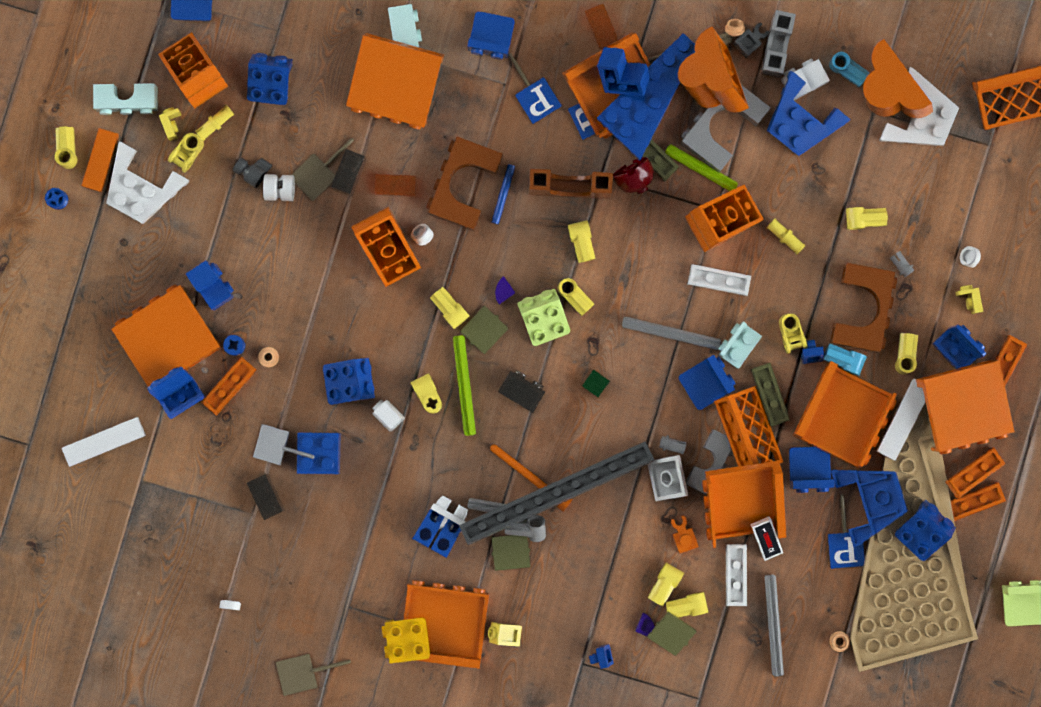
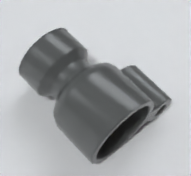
M240 158L236 162L233 172L238 175L242 174L246 183L257 188L264 180V175L272 168V164L261 158L255 164L249 165L248 161Z

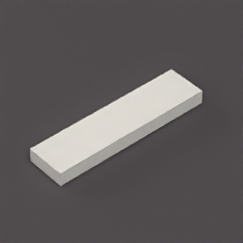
M912 379L876 452L894 461L926 402L923 388L917 387L916 379Z
M136 417L62 448L69 467L142 438L146 434L139 417Z

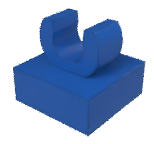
M807 340V349H802V364L823 362V346L816 347L815 340Z
M601 645L596 648V653L589 656L590 664L599 663L600 669L613 665L614 661L610 645Z

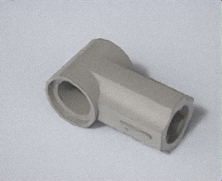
M534 515L506 528L505 534L528 536L529 540L533 542L543 541L546 537L545 519L541 515Z

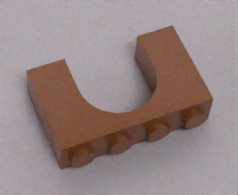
M456 137V140H452L449 145L448 152H450L448 160L444 159L441 166V171H443L441 179L437 178L433 189L436 190L434 198H429L426 208L429 209L428 213L431 216L475 231L481 210L460 203L452 196L450 192L451 178L459 169L464 167H475L496 175L503 153Z
M530 169L529 195L610 199L612 195L613 173L592 172L589 176H564L552 174L551 170Z
M846 263L843 268L841 284L862 288L870 292L876 301L877 312L872 322L864 327L834 323L830 343L879 353L886 345L884 331L888 329L890 317H887L888 310L892 309L894 297H891L892 289L896 288L897 277H895L894 271Z

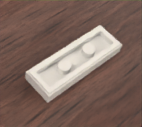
M691 264L687 285L748 296L751 276Z
M726 544V606H747V544Z

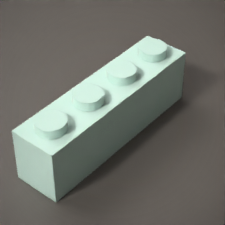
M412 4L389 7L388 12L393 40L419 47L418 42L422 41L420 29L416 30L415 22L419 21L417 9L413 10Z

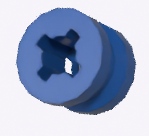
M52 188L45 195L47 205L57 210L65 208L69 201L66 192L59 188Z
M230 335L224 340L223 348L228 354L238 356L244 352L245 342L239 336Z

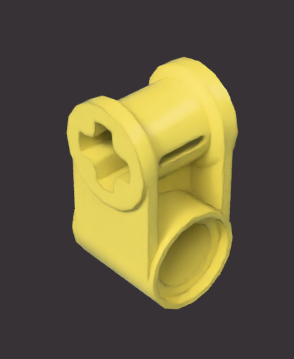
M186 134L179 145L172 151L168 161L182 168V172H187L203 149L204 141L197 134ZM192 138H196L198 141L195 148L189 147V141Z
M794 314L781 316L779 327L786 353L789 354L792 350L799 348L807 349V342L799 318ZM787 317H791L794 321V325L790 329L784 324Z
M429 373L410 382L424 409L431 414L438 413L442 408V401ZM430 399H433V401H438V403L435 404V409L427 407V405L430 404Z

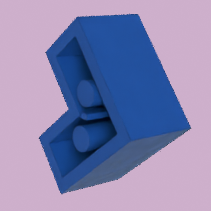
M604 47L597 65L604 92L644 96L650 79L647 64L628 63L624 49Z
M205 260L187 272L186 276L196 291L201 293L211 310H216L234 298L232 294L234 289L228 281H223L221 278L223 273L218 265Z

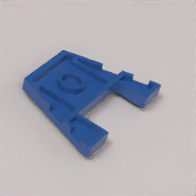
M790 71L767 132L794 154L800 156L848 123L850 118L834 107L823 123L818 121L794 101V98L806 82L796 73Z
M831 470L836 488L857 483L868 519V524L848 529L853 547H858L908 512L896 472Z

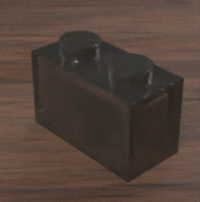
M346 149L331 188L352 197L367 160L366 157Z
M518 370L515 372L510 371L498 392L533 413L545 394V391L542 390L544 386L534 380L532 383L525 380L526 375Z
M269 474L262 475L247 483L264 520L285 511Z

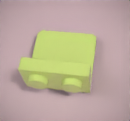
M555 289L545 290L539 295L526 297L517 303L534 346L570 333V327Z
M1030 580V584H1022V581H1010L1009 585H1002L1005 624L1007 626L1041 625V580Z

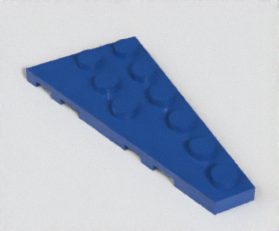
M684 33L648 67L650 79L644 96L620 94L597 117V120L639 161H641L675 91L681 83L678 78L680 65L688 56L695 53V43Z

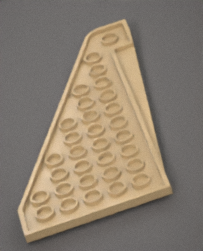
M926 402L896 460L894 461L884 456L882 471H894L897 473L908 512L868 539L850 634V643L859 672L978 639L970 612L956 529L952 538L925 561H921L895 536L896 530L917 512L920 504L925 500L934 504L945 518H949L955 526L949 489L945 482L947 478L943 455L939 452L931 451V447H935ZM897 407L896 410L894 411V413H893V415H892V419H893V417H894V415H895V413H896L898 407Z

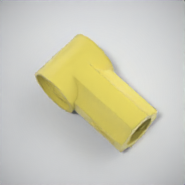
M66 126L55 128V161L65 169H72L78 161L75 155L74 128ZM66 154H70L69 161L63 163L62 158Z
M847 208V229L855 230L864 229L865 227L887 226L888 215L886 208Z
M588 220L569 224V235L571 242L574 243L578 263L596 259L590 239L592 236Z
M566 278L559 282L557 287L558 293L581 316L594 305L573 279ZM568 282L572 285L571 293L563 292V283Z
M444 287L430 297L453 329L470 317L463 307L455 302Z
M900 333L895 369L902 375L909 374L916 369L918 335ZM902 360L909 361V370H905L902 368Z
M666 562L648 598L664 606L672 590L681 581L684 572Z
M704 592L689 594L685 598L665 602L667 612L669 611L678 618L708 613Z

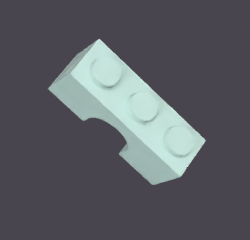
M154 83L134 84L133 95L127 100H121L118 98V87L114 84H93V109L99 112L100 115H112V112L131 115L132 111H140V114H152V111H158V87Z

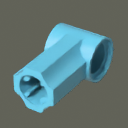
M845 52L836 53L829 62V67L833 72L839 73L857 87H860L870 74V72L850 59L849 55ZM835 59H842L844 67H838Z
M829 343L823 360L827 362L832 361L842 367L844 371L860 376L867 356Z

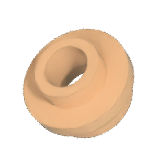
M739 19L729 20L725 26V32L732 37L742 35L745 32L743 21Z
M272 347L263 348L258 356L259 362L265 367L275 366L279 361L277 350ZM268 353L272 355L270 361L265 359V355Z
M837 631L830 636L829 644L833 650L843 652L848 649L850 638L846 633ZM837 638L843 639V643L841 645L836 644Z

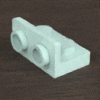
M744 321L741 324H735L730 331L733 335L729 341L725 339L718 348L721 351L718 356L736 369L740 368L762 337L747 326V323Z

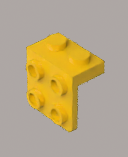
M425 618L398 621L393 619L384 622L385 626H382L383 638L387 639V646H384L385 658H389L390 664L428 659L430 657Z

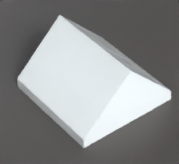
M680 455L656 459L647 464L655 501L688 496Z

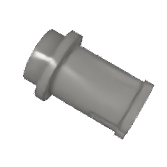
M899 251L896 255L900 261L894 255L890 260L901 272L900 276L903 275L905 278L914 271L912 268L913 264L910 265L901 251Z
M666 435V437L662 436L659 448H662L663 451L670 450L683 455L686 442L669 438V435Z

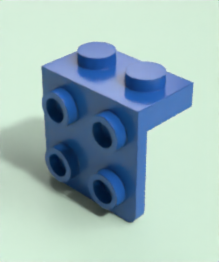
M171 0V18L173 20L210 21L212 18V0Z
M480 11L476 12L471 37L468 40V51L479 56L483 54L491 55V58L499 60L508 58L515 24L514 19Z
M264 53L252 54L248 63L247 99L253 102L286 105L288 101L289 73L292 68L293 59H288L282 55L272 57Z
M957 324L949 327L932 343L955 369L971 365L976 359L983 358L986 355L983 344L978 340L974 341L970 336L971 332L964 325L960 326Z
M712 355L679 375V381L698 410H702L715 400L735 390L733 386L736 383L730 374L726 375L722 369L725 365L719 356L716 358L715 355Z
M369 358L352 359L323 366L327 400L330 405L375 398Z
M183 367L170 370L168 375L153 381L147 388L149 393L160 402L170 419H173L205 398L196 380Z
M794 447L789 449L791 489H796V493L809 492L808 488H817V492H829V488H835L834 479H831L830 454L816 447Z
M925 500L920 504L917 512L896 530L895 536L921 561H925L952 538L956 527L949 518H945L934 504Z

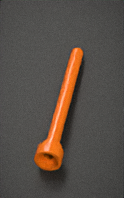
M495 444L490 446L491 452L539 489L547 486L544 481ZM573 499L559 504L557 508L564 512Z

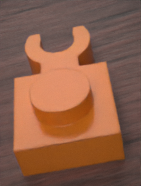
M684 515L681 516V525H676L675 520L671 519V525L678 531L672 535L679 554L699 547L692 527L688 529L685 527L687 520Z

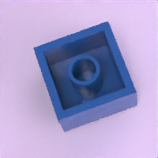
M297 433V450L315 456L314 459L297 454V474H340L341 433Z

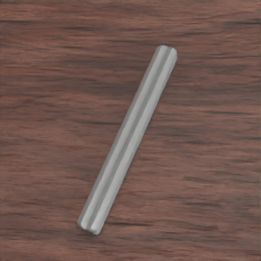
M624 317L622 321L623 328L718 350L721 345V340L718 338L630 317Z
M770 574L765 575L764 578L772 675L783 676L776 576Z

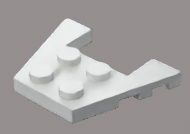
M910 67L908 72L932 102L933 112L923 118H911L907 130L886 123L879 141L943 146L959 107L915 69Z
M119 142L106 204L144 224L170 198H173L182 187L186 186L189 180L172 171L163 189L153 185L127 170L137 151Z

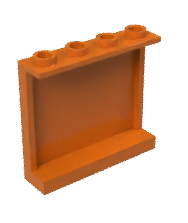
M632 32L607 47L624 49L628 63L647 64V67L651 65L638 42L639 38L636 33ZM601 50L562 74L596 136L606 139L612 136V134L597 120V117L620 94L604 92L597 68L603 51Z
M365 33L362 37L346 106L351 107L350 110L353 112L362 113L365 111L375 118L381 119L382 116L390 118L389 121L396 124L405 122L414 129L425 128L440 66L445 54Z
M175 284L169 287L165 295L162 297L158 295L152 298L148 306L145 308L141 306L131 312V317L127 319L125 317L114 323L115 327L111 329L148 387L153 381L168 375L170 370L183 367L187 371L222 348L182 285L177 286Z
M987 360L916 379L917 387L923 388L935 447H931V451L948 454L952 452L953 448L966 449L971 447L970 444L972 443L985 444L989 442L990 438L1003 439L1007 438L1009 433L1015 432L999 360Z
M830 361L826 364L793 436L856 468H861L863 465L866 466L871 458L869 452L872 447H876L880 439L877 435L880 429H884L888 422L886 416L889 410L892 411L897 403V400H895L897 394L884 391L838 368V364Z
M779 461L705 471L706 480H702L704 493L707 492V496H703L705 509L708 508V512H705L706 525L709 524V528H706L707 539L712 541L713 548H716V539L754 534L750 524L766 517L771 518L778 539L786 538L783 472Z
M413 580L412 583H408L403 620L425 618L430 657L428 659L415 661L480 669L489 593H485L486 589L473 588V591H467L464 586L453 585V589L445 588V584L433 583V586L424 585V581Z

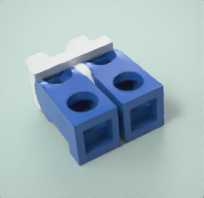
M442 495L436 504L433 503L412 539L429 548L439 530L440 533L431 549L447 558L461 531L459 525L466 522L464 520L468 509L458 505L454 514L448 512L447 508L452 500Z

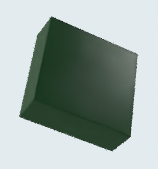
M593 369L582 387L598 398L610 381Z

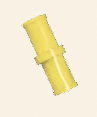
M225 105L214 116H209V120L199 129L195 130V132L204 141L216 129L220 130L222 128L221 125L234 116V113Z
M776 218L766 227L780 239V243H785L796 255L805 247V244L792 234L793 231L787 230Z

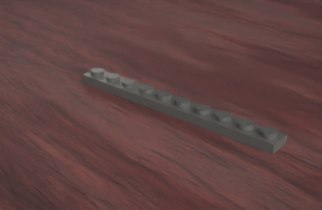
M646 442L640 443L463 523L459 527L467 545L473 544L653 462L654 458Z

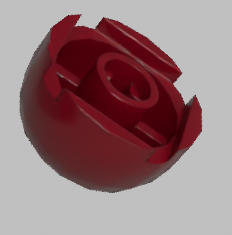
M647 156L642 157L641 161L635 159L632 161L633 164L627 167L625 164L613 173V179L621 190L626 193L637 192V194H642L648 190L647 186L654 177V169Z

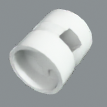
M276 174L264 175V200L276 201L280 198L281 201H294V175H282L280 178Z

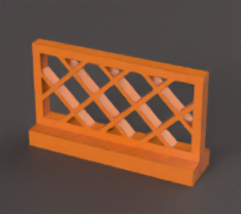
M1041 65L972 82L973 90L976 91L984 130L1041 116V103L1032 98L1037 88L1041 90ZM1025 82L1034 85L1029 96L1020 91ZM1005 87H1010L1015 91L1010 100L1001 96ZM990 92L995 95L990 106L983 102L982 93ZM1018 93L1027 98L1021 108L1012 103ZM998 98L1007 103L1002 113L993 108ZM1029 101L1038 105L1037 110L1033 114L1024 110ZM1010 105L1019 110L1013 119L1005 116ZM991 110L1000 115L995 123L988 125L987 115Z
M756 386L714 401L738 466L759 464L757 457L761 459V463L773 462L768 458L769 451L773 453L775 461L783 463ZM749 392L751 393L753 399L752 403L747 401V396ZM735 399H737L738 401H740V406H739V408H738V405H737ZM745 406L751 409L749 416L744 413ZM755 412L759 415V422L754 420ZM743 419H745V420L747 421L746 427H745V424H744V422H743ZM752 425L758 428L756 435L751 432ZM762 432L766 434V442L761 439ZM750 438H752L753 440H755L753 446H752V443H751V441H750ZM759 444L765 447L763 454L758 451Z

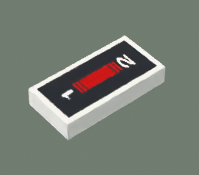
M770 517L750 524L764 561L783 553Z

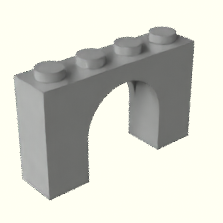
M742 86L749 108L737 113L754 126H757L770 107ZM722 104L708 108L704 114L700 112L693 120L696 123L692 129L687 128L681 135L683 139L681 145L719 173L733 156L712 138L709 130L710 120L713 115L726 110Z

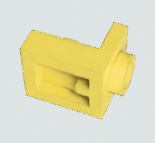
M174 107L165 109L163 114L159 115L167 138L170 141L177 139L176 133L179 132L175 120L171 121V119L182 115L181 111L178 108L174 109Z
M967 285L960 287L961 291L955 292L956 296L968 294L966 306L968 310H971V314L983 312L979 288Z
M491 622V627L488 630L489 642L496 645L520 646L522 626Z

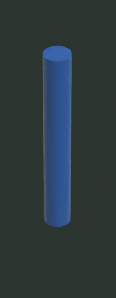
M507 165L491 221L493 224L499 225L516 167L514 165Z

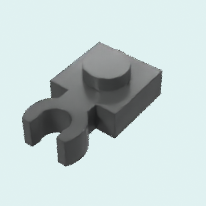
M758 23L753 28V33L748 29L732 43L745 58L762 44L759 40L764 39L769 34V31H766L764 34L759 32V27L762 23Z

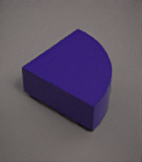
M504 276L499 280L495 289V296L499 305L515 294V291Z
M642 613L635 632L648 637L655 625L647 614Z

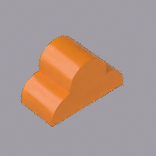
M713 27L706 29L700 34L695 43V53L688 56L680 65L678 70L679 81L701 107L713 108L722 104L730 112L744 111L749 106L729 48Z
M192 32L158 54L194 109L228 87Z
M885 39L881 40L872 52L874 71L866 77L863 85V93L868 108L874 114L883 117L895 115L899 111L912 118H923L933 112L932 102Z
M745 184L698 206L685 216L704 253L764 220Z
M389 206L351 227L385 287L421 269Z

